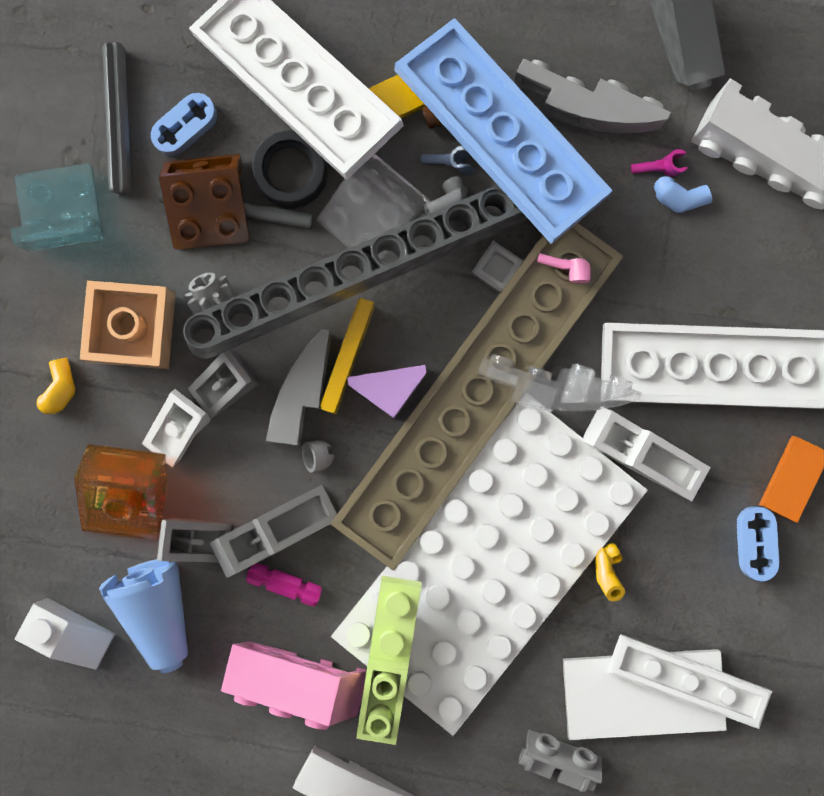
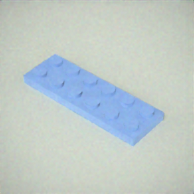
M455 18L395 63L394 71L550 244L554 243L612 193L613 190Z

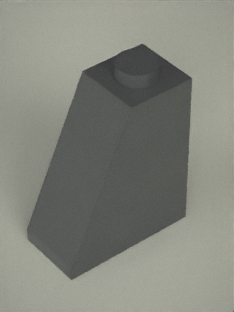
M649 0L676 82L690 86V89H700L712 85L713 78L725 75L712 0Z

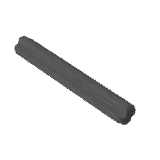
M109 42L105 43L102 47L108 184L110 192L121 195L128 194L132 190L126 55L122 43Z

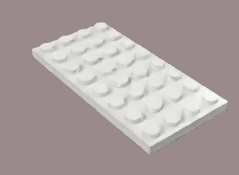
M524 393L394 571L387 566L331 635L335 641L367 666L382 576L422 582L404 697L452 736H454L595 558L598 551L606 544L648 491L605 455L584 443V439L527 393Z

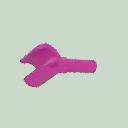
M677 149L662 160L631 164V174L663 171L669 177L678 176L688 167L677 168L673 165L672 159L681 158L686 155V152Z

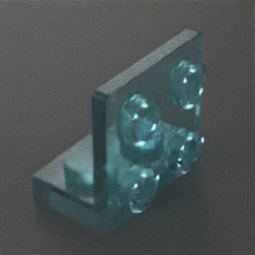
M85 163L15 176L22 226L11 228L14 245L30 252L104 239L93 168L90 164Z

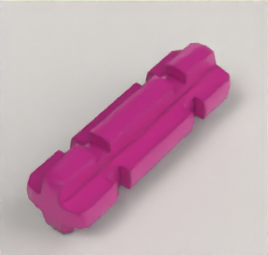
M260 563L250 566L246 576V581L249 584L257 587L264 585L266 590L293 600L297 597L301 599V603L312 607L318 604L322 593L320 585L309 581L307 584L302 583L303 579L276 569L270 571L268 566Z

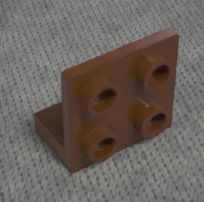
M240 153L164 162L159 174V182L174 249L249 241L250 235L240 183L243 169Z

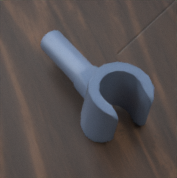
M463 146L455 148L451 154L421 155L422 164L450 165L464 175H471L476 171L471 165L463 164L467 158L472 157Z

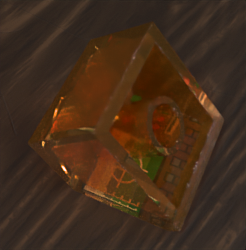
M88 444L74 476L81 531L158 541L167 488L166 454Z

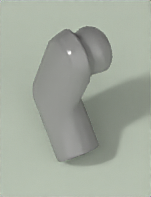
M454 176L444 181L442 189L446 192V195L425 204L424 210L426 215L461 201L468 196V187L463 185L462 179L459 176Z

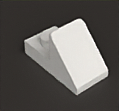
M174 389L169 394L142 444L173 467L181 460L194 436L211 419L206 412Z

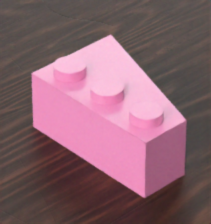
M249 641L232 644L221 691L234 695V701L239 704L256 706L259 703L270 707L269 713L285 718H291L292 715L305 718L304 724L309 727L326 730L328 726L358 716L367 670L357 667L356 671L346 672L333 668V661L321 659L320 663L297 657L296 652Z

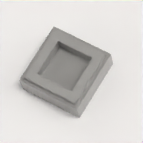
M493 240L471 274L501 293L521 266L523 260Z

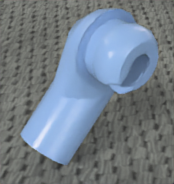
M668 176L659 178L654 185L658 201L676 213H683L712 203V195L707 185L687 191Z

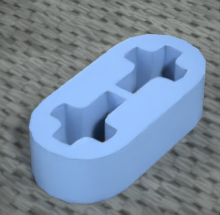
M192 93L159 119L151 130V141L157 150L166 156H178L210 130L217 119V110L211 99L205 94ZM193 106L205 107L206 117L202 120L198 117L190 120L194 115L191 110ZM164 131L176 132L175 137L178 141L174 145H171L169 142H165L162 145L165 140L162 135Z
M756 506L747 507L741 511L737 518L739 565L744 575L750 579L763 582L773 578L779 569L777 522L770 510ZM756 513L759 519L765 520V527H760L758 530L759 541H756V531L748 528V521L754 520ZM757 546H759L760 556L768 560L767 566L761 567V573H758L756 568L750 566V560L757 559Z

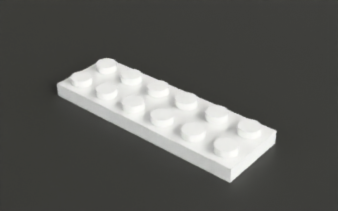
M218 0L189 27L195 38L346 180L404 126L402 119L271 0Z
M604 323L602 331L601 401L824 409V330Z

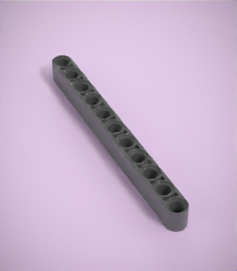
M498 185L194 314L184 324L183 333L186 343L192 354L199 358L207 359L217 356L529 219ZM495 206L499 208L502 216L496 217L488 214L485 207ZM461 221L465 223L468 230L463 232L456 231L450 226V222ZM421 235L427 236L431 239L433 245L421 247L416 244L414 238ZM382 251H391L395 253L398 260L386 263L378 257V254ZM347 266H355L361 270L362 275L351 279L344 276L341 271ZM317 281L324 284L326 289L321 294L314 295L307 292L305 286L310 282ZM275 297H283L290 303L287 308L280 311L273 310L268 306L269 301ZM238 313H247L252 317L251 322L244 327L234 326L231 323V319ZM200 329H210L214 332L212 340L204 344L195 342L193 337Z

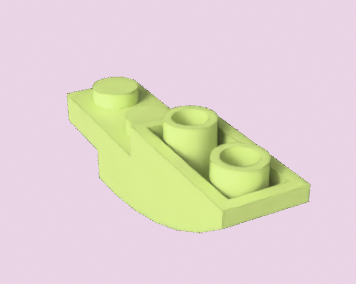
M382 576L356 739L396 745L422 582Z

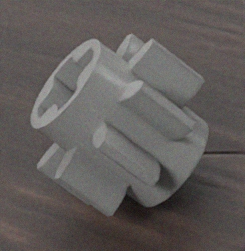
M204 273L194 278L189 284L190 292L185 294L188 301L187 305L193 315L235 297L234 290L227 277L223 276L217 279L214 273Z

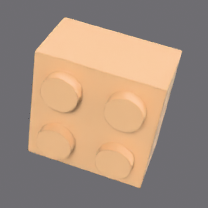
M87 280L80 360L95 364L169 369L176 293L162 286Z

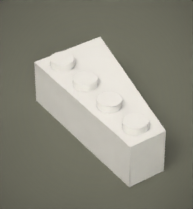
M730 78L710 102L691 142L698 145V149L703 154L713 158L722 157L734 163L733 167L736 170L747 175L757 174L767 179L768 184L772 188L781 192L791 191L803 197L802 201L808 206L821 210L824 209V136L815 134L809 137L804 134L806 129L802 122L792 116H775L769 111L771 103L760 96L754 97L753 100L746 98L739 93L742 85Z

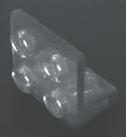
M374 154L348 180L344 179L317 218V221L344 245L351 248L413 221L425 212L424 205L431 202V200ZM389 251L380 252L378 257L383 260Z

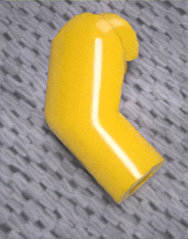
M68 358L49 362L53 382L37 399V407L43 414L59 413L75 395V384Z
M609 543L601 548L595 556L596 580L609 601H618L625 594V589L612 567L613 564H618L622 561L620 551L614 543Z

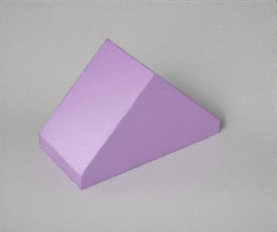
M421 365L347 377L348 385L395 419L426 376V367Z

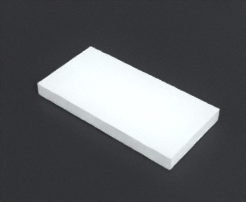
M718 649L670 652L722 671L721 651ZM612 656L563 659L569 740L727 730L725 716L609 674L607 669Z

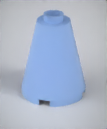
M156 559L128 568L129 574L120 581H118L116 575L110 577L101 584L99 590L103 599L152 670H160L161 673H168L183 665L182 660L188 656L179 566L177 562L169 563V561H158Z

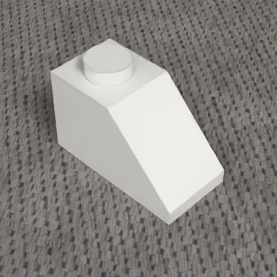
M46 598L33 603L15 640L49 658L96 670L116 633Z

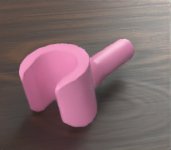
M539 253L537 263L569 270V282L581 284L590 282L591 266L587 260L582 258L563 260Z

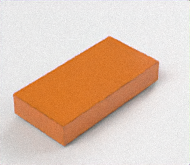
M791 436L759 506L791 522L798 523L823 471L824 449L797 436Z

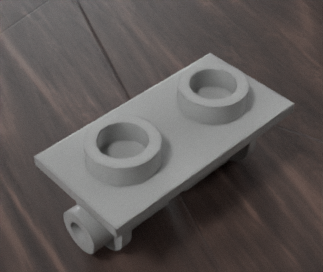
M528 730L526 749H522L518 764L523 765L525 771H530L550 779L555 768L560 769L557 782L578 789L581 792L586 790L594 791L596 784H601L602 756L594 754L587 748L575 747L559 741L552 735Z

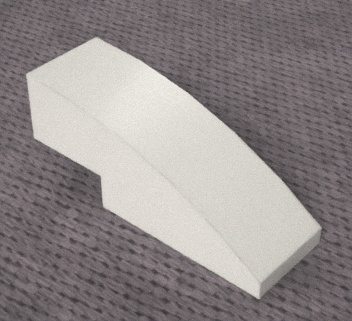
M601 407L598 408L582 437L584 443L597 449L602 454L689 501H693L711 468L651 431L644 430L614 411Z
M316 745L313 747L293 786V789L306 796H414L350 760L349 763H346Z

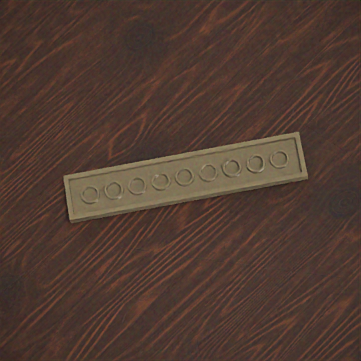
M579 223L575 224L552 244L542 236L333 519L331 525L394 571L624 256ZM539 253L563 260L578 258L587 260L591 266L590 282L583 284L569 282V270L537 263Z

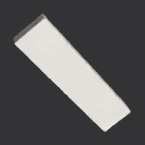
M622 634L619 636L607 669L609 674L757 729L760 728L772 691L765 687Z

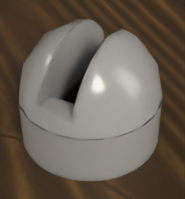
M323 440L308 441L303 444L302 458L306 469L310 473L329 468L334 460V455L328 453L332 446Z

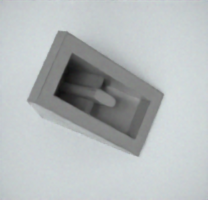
M228 350L221 353L188 387V390L204 412L212 419L258 386L259 383L237 353Z
M177 517L164 519L161 523L157 560L219 563L209 543L229 533L232 524Z

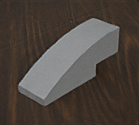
M321 329L292 366L279 391L272 411L266 441L301 446L306 408L321 410L320 404L324 394L332 337L330 330Z
M320 485L213 540L209 544L226 578L330 525L337 513L323 485Z

